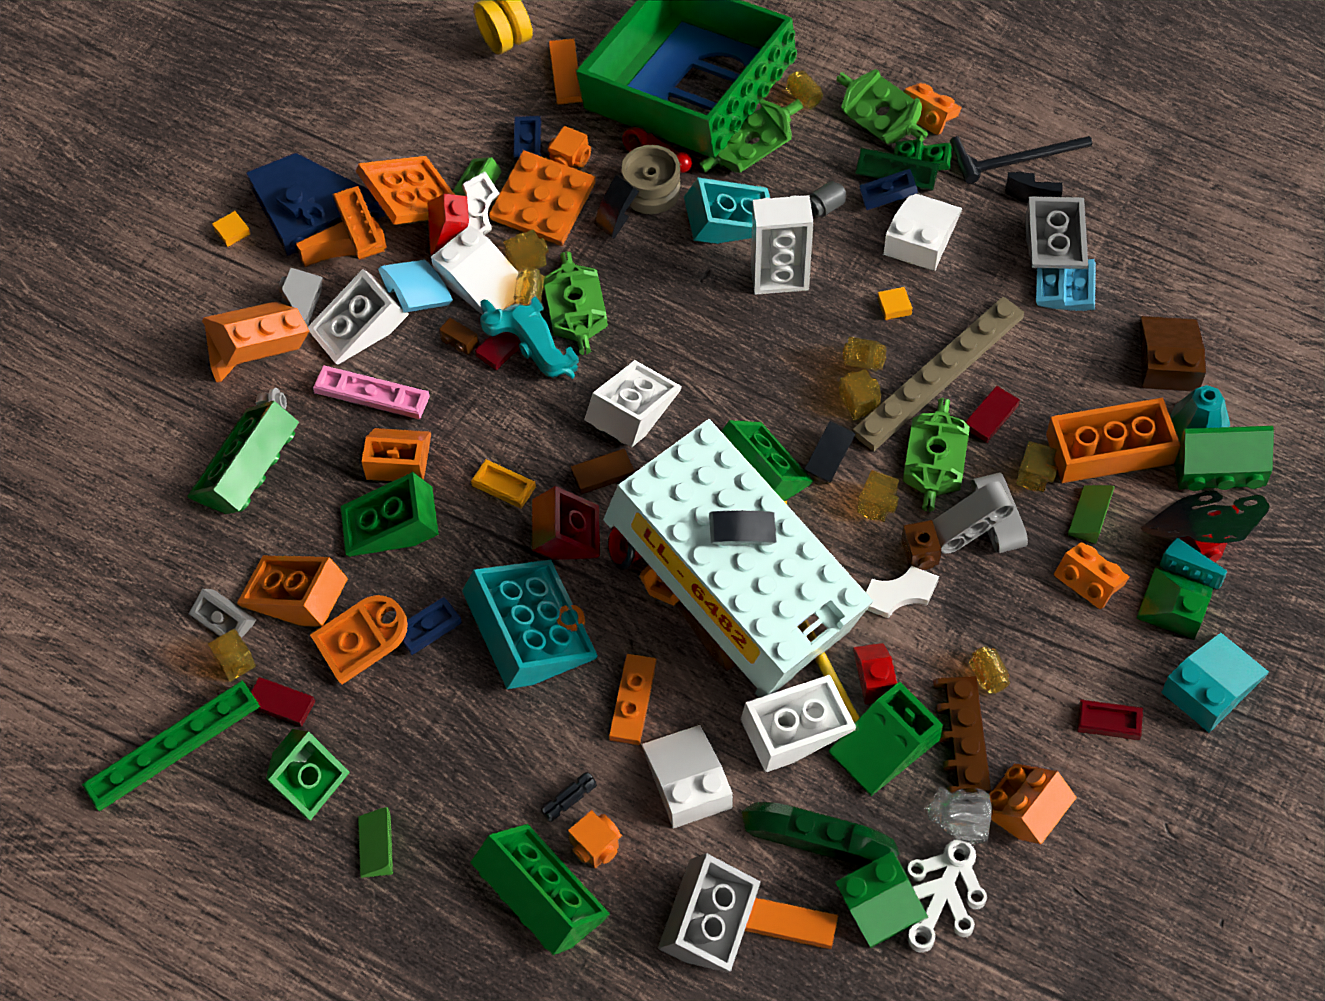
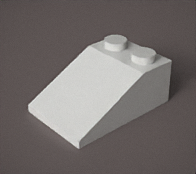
M919 194L909 196L895 214L886 233L884 255L935 271L962 212V208Z
M469 225L431 256L433 268L445 285L482 315L481 300L486 299L496 309L504 310L530 290V285L490 239L472 225Z
M362 269L308 326V329L336 364H340L391 334L409 313L403 312L399 301L392 293L387 292L385 285L378 278Z
M634 360L593 392L584 420L594 425L597 429L615 437L621 443L633 447L647 435L680 392L682 386Z
M830 675L746 702L740 719L765 773L795 763L856 729Z
M701 725L642 744L644 754L673 829L732 809L733 793L723 768Z

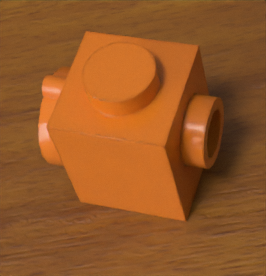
M564 126L557 137L551 139L548 145V153L550 154V160L577 169L587 164L591 154V146L588 145L587 134Z
M591 810L568 830L569 841L574 846L573 852L583 863L588 861L594 868L598 867L602 862L603 864L610 862L618 852V839L622 835L616 825L605 814L597 816Z

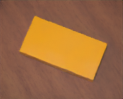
M485 459L471 480L473 487L520 509L523 508L536 488L535 481Z

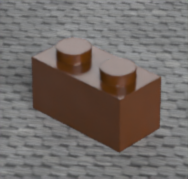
M449 318L439 329L441 340L445 344L452 345L459 352L469 355L479 344L477 333L452 318Z

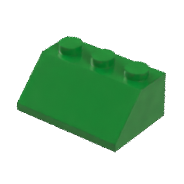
M729 420L721 430L725 437L783 501L799 493L814 481L762 422Z
M1273 426L1184 429L1180 440L1181 446L1174 463L1178 488L1199 491L1206 488L1228 490L1233 487L1256 489L1266 486L1273 471Z

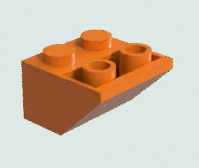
M374 428L366 436L361 461L366 480L394 481L411 472H414L424 480L431 432Z
M1014 763L1006 771L1005 776L996 788L988 794L987 799L979 810L1019 840L1042 844L1077 797L1058 771Z

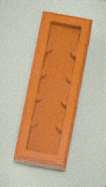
M359 186L334 193L335 204L358 259L384 252V245Z
M626 654L609 734L610 741L640 745L657 658Z

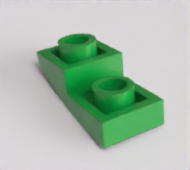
M914 139L896 142L894 154L940 164L938 170H950L952 147L950 142L924 145L923 142Z

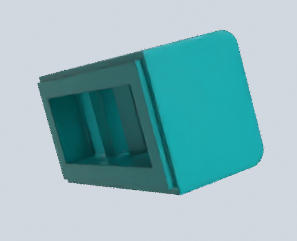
M1176 538L1164 552L1159 565L1165 570L1215 589H1219L1222 586L1227 574V570L1179 538Z

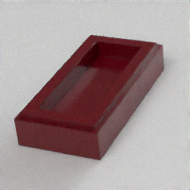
M503 332L496 336H490L475 350L476 357L497 371L519 349L521 341L514 333Z
M996 386L965 422L970 427L969 432L988 443L1019 406L1020 399Z
M262 677L258 678L251 691L260 705L256 711L300 727L303 726L315 703V699L311 695Z
M1080 700L1077 732L1140 740L1142 736L1143 708Z

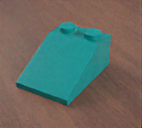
M697 178L684 196L694 241L718 244L752 238L753 200L770 198L768 188Z
M1219 633L1188 656L1167 677L1161 693L1210 733L1268 675L1269 671L1226 636Z

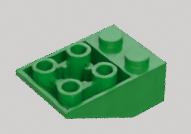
M898 682L872 704L854 723L856 729L841 737L829 750V753L870 796H873L940 741L943 724L901 682Z

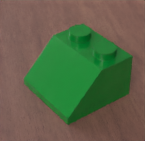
M893 851L836 881L849 910L871 948L929 918Z

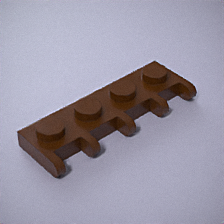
M977 676L934 679V688L945 689L947 703L936 705V711L938 714H949L950 731L942 732L940 741L952 742L954 760L943 762V769L945 771H955L957 786L946 788V795L948 797L988 795L991 792ZM976 788L979 793L966 794L963 789Z

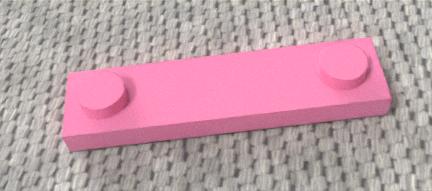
M323 365L313 387L316 394L419 420L430 397L429 391Z

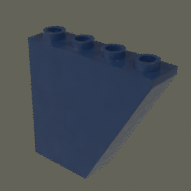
M297 153L246 172L251 190L287 256L298 252L296 243L343 222L333 198L334 193L359 186L371 217L378 220L386 216L384 210L369 189ZM295 182L312 194L315 203L323 207L325 214L323 218L318 214L311 215L315 223L313 226L305 222L302 214L295 219L277 205L276 197Z

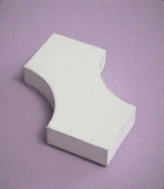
M483 172L462 185V189L468 199V226L472 225L485 235L492 229L488 220L489 205L500 193L487 173Z
M911 566L903 576L890 581L872 579L866 593L873 602L867 610L889 618L896 609L907 604L926 606L938 583L939 576Z

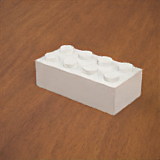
M809 195L753 200L751 272L754 295L809 290L813 216Z

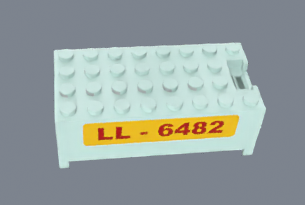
M710 419L617 486L603 518L610 528L615 526L756 686L757 691L755 694L759 698L775 693L813 659L823 654L844 637L873 602L868 594ZM729 510L774 512L777 543L772 545L743 543L738 546L711 544L709 512ZM812 614H815L818 620L801 632L798 626ZM823 623L827 629L810 642L806 636Z

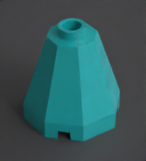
M1208 385L1195 389L1175 404L1170 416L1179 442L1184 429L1230 426L1224 397L1219 389Z

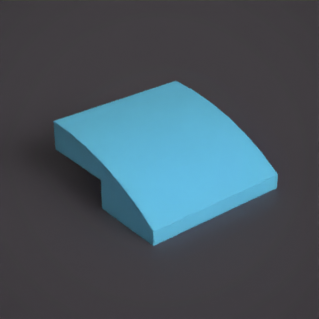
M1088 260V269L1037 268L1036 304L1046 308L1061 310H1095V260Z
M425 260L384 265L378 268L387 292L396 293L404 313L448 306L453 301L439 274Z

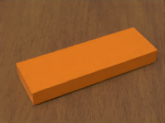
M575 39L549 41L557 105L582 102L576 74L578 62Z
M755 898L744 931L832 950L838 915Z

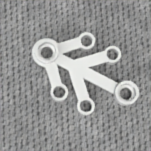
M951 841L945 847L944 854L925 860L915 859L908 864L907 875L909 879L915 882L922 881L927 872L947 867L943 877L913 887L919 899L934 895L926 911L929 918L913 925L909 931L908 943L917 952H927L932 948L935 941L933 929L946 900L955 919V933L960 937H968L973 932L974 921L967 915L955 886L958 874L960 873L968 890L966 901L971 908H982L986 903L987 894L984 889L980 888L972 869L976 859V852L967 841ZM955 853H961L964 855L965 859L962 861H958L954 858L953 855ZM917 866L923 872L917 875L911 871V868ZM979 894L982 897V901H973L971 895ZM967 922L970 928L962 930L958 923ZM917 936H924L927 942L925 944H918L915 938Z

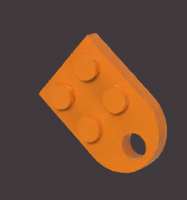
M375 595L361 600L313 632L310 636L337 680L343 685L396 649L406 635L408 623L404 610L395 600L387 596ZM396 611V618L391 623H383V616L387 612Z

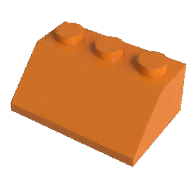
M277 301L212 315L202 319L226 367L298 350L309 333V329L299 310Z

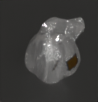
M939 787L935 792L934 801L927 805L924 810L926 817L959 841L968 844L986 842L989 836L992 813L990 795L985 790L978 788H964L950 793L943 787Z

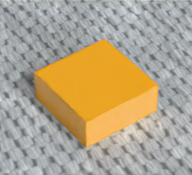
M236 211L212 223L214 231L227 247L250 235L248 226Z
M905 287L878 292L877 299L885 320L912 315V306Z

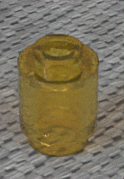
M804 70L795 71L788 77L786 90L795 99H799L804 107L811 109L821 102L823 98L821 87Z
M527 267L524 268V271L518 272L514 292L515 304L530 305L531 299L534 296L541 303L545 277L540 274V270Z
M981 647L972 653L969 665L982 689L987 690L988 694H996L1010 685L1008 679L1010 674L995 648Z

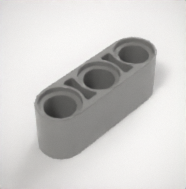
M999 472L972 479L971 490L974 493L984 485L998 481L1003 485L1013 504V513L987 531L996 553H1003L1026 547L1028 539L1005 478Z
M991 482L984 485L933 520L942 553L947 554L959 550L1013 513L1014 506L1001 482Z

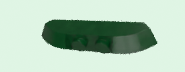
M755 802L741 811L745 831L754 837L861 866H866L892 851L896 857L900 854L895 841L889 836L864 825L771 802Z

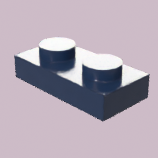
M541 116L515 117V164L523 150L541 156Z
M911 169L859 186L867 210L918 194Z
M443 597L407 620V632L402 644L413 655L462 624L461 617L447 599Z

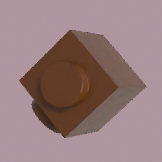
M929 520L903 525L901 542L909 568L913 566L921 570H928L935 565H939L942 549L933 521Z

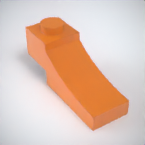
M372 217L384 249H386L384 232L375 218ZM343 222L296 243L299 257L304 267L331 258L357 256Z

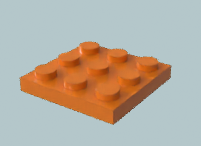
M523 150L489 213L490 220L563 246L596 183V177Z
M426 156L358 163L356 169L358 176L394 225L428 220V201L442 194L455 195Z

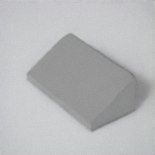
M202 589L188 613L191 617L234 646L256 622L254 617L213 589Z

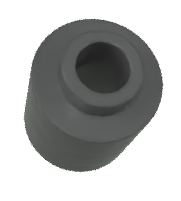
M829 181L809 194L813 217H825L845 203L846 191L840 183Z

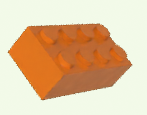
M1163 398L1051 416L1046 433L1062 483L1171 465L1175 463L1181 446Z

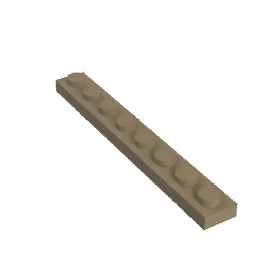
M1003 296L853 429V432L856 433L854 437L874 452L1019 323L1024 317V311Z

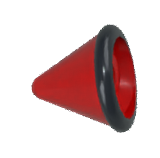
M615 526L610 529L608 536L610 559L617 569L625 570L642 558V556Z

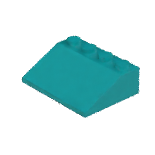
M551 559L473 570L462 593L506 689L537 684L593 661L598 657L583 624L579 625L578 614L571 607L573 605ZM566 605L568 611L561 614V621L566 625L576 623V631H571L558 625L557 619L560 616L559 610L562 606Z

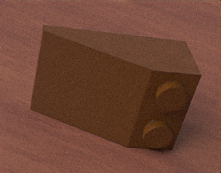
M1141 316L1142 388L1194 391L1200 388L1206 374L1205 348L1197 319Z

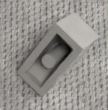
M290 268L287 277L283 276L278 287V292L282 293L281 303L297 308L308 327L322 291V277Z

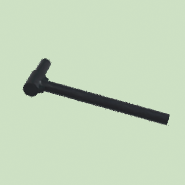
M958 136L952 137L950 144L957 157V164L966 183L973 184L979 180L982 171L1092 146V139L1090 136L978 162L966 153Z

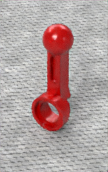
M632 127L623 133V144L629 152L645 145H659L669 149L677 156L680 162V173L687 172L692 166L691 157L687 153L676 151L657 139L652 133L647 134L642 128ZM635 135L639 138L640 144L635 139Z

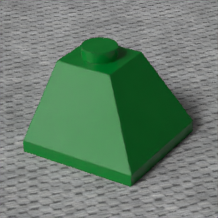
M1155 567L1136 619L1195 640L1210 602L1213 588Z
M292 729L272 753L266 780L307 820L311 821L350 772L309 731Z

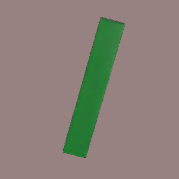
M241 680L84 782L82 786L100 812L259 708L260 705L244 681Z

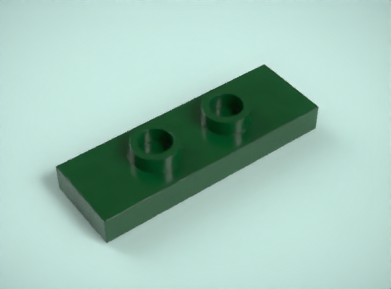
M861 148L855 174L880 179L911 169L916 187L933 191L940 164Z

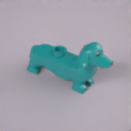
M536 296L531 299L530 305L513 304L504 310L496 309L486 299L480 301L483 315L480 317V325L487 335L496 336L503 332H512L521 341L519 348L526 359L531 357L542 373L549 377H558L563 374L572 379L575 377L574 372L578 370L577 363H579V358L571 346L566 349V354L564 355L555 347L549 327L540 314L543 306Z

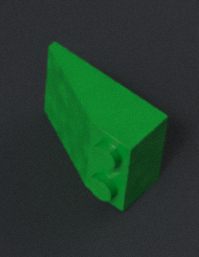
M414 472L341 506L345 553L349 557L412 547L439 535L433 488Z

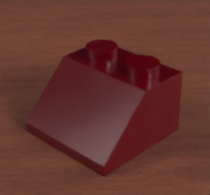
M557 486L532 499V551L554 560L599 557V505Z

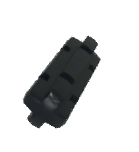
M588 772L583 773L577 778L578 782L570 783L554 796L555 800H549L542 805L541 812L544 817L550 822L554 821L561 815L560 811L565 812L582 799L584 793L588 794L596 788V781Z

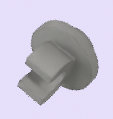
M277 388L270 389L269 393L257 394L256 405L274 400L282 408L286 409L287 407L284 393H280Z

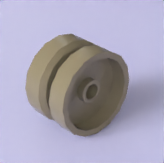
M659 145L641 146L626 155L622 162V179L639 191L630 207L643 214H658L672 208L680 198L681 188L680 162L677 156L669 149Z

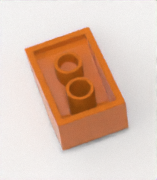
M263 555L237 604L240 607L299 626L322 627L328 619L348 578L330 557Z

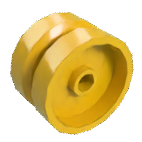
M480 0L474 4L473 12L476 24L485 42L495 54L501 55L511 50L513 43L521 45L533 37L531 22L521 0Z

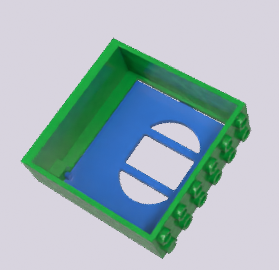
M637 0L576 70L584 109L631 127L642 128L649 134L652 133L654 136L715 159L719 152L726 148L727 142L735 132L741 129L747 117L754 113L759 101L768 95L771 87L776 81L781 79L783 72L796 60L797 50L795 48L792 17L743 0ZM712 56H726L740 61L746 68L741 74L701 59ZM691 68H697L734 82L718 103L675 88ZM668 97L678 98L710 110L708 115L701 114L669 102Z

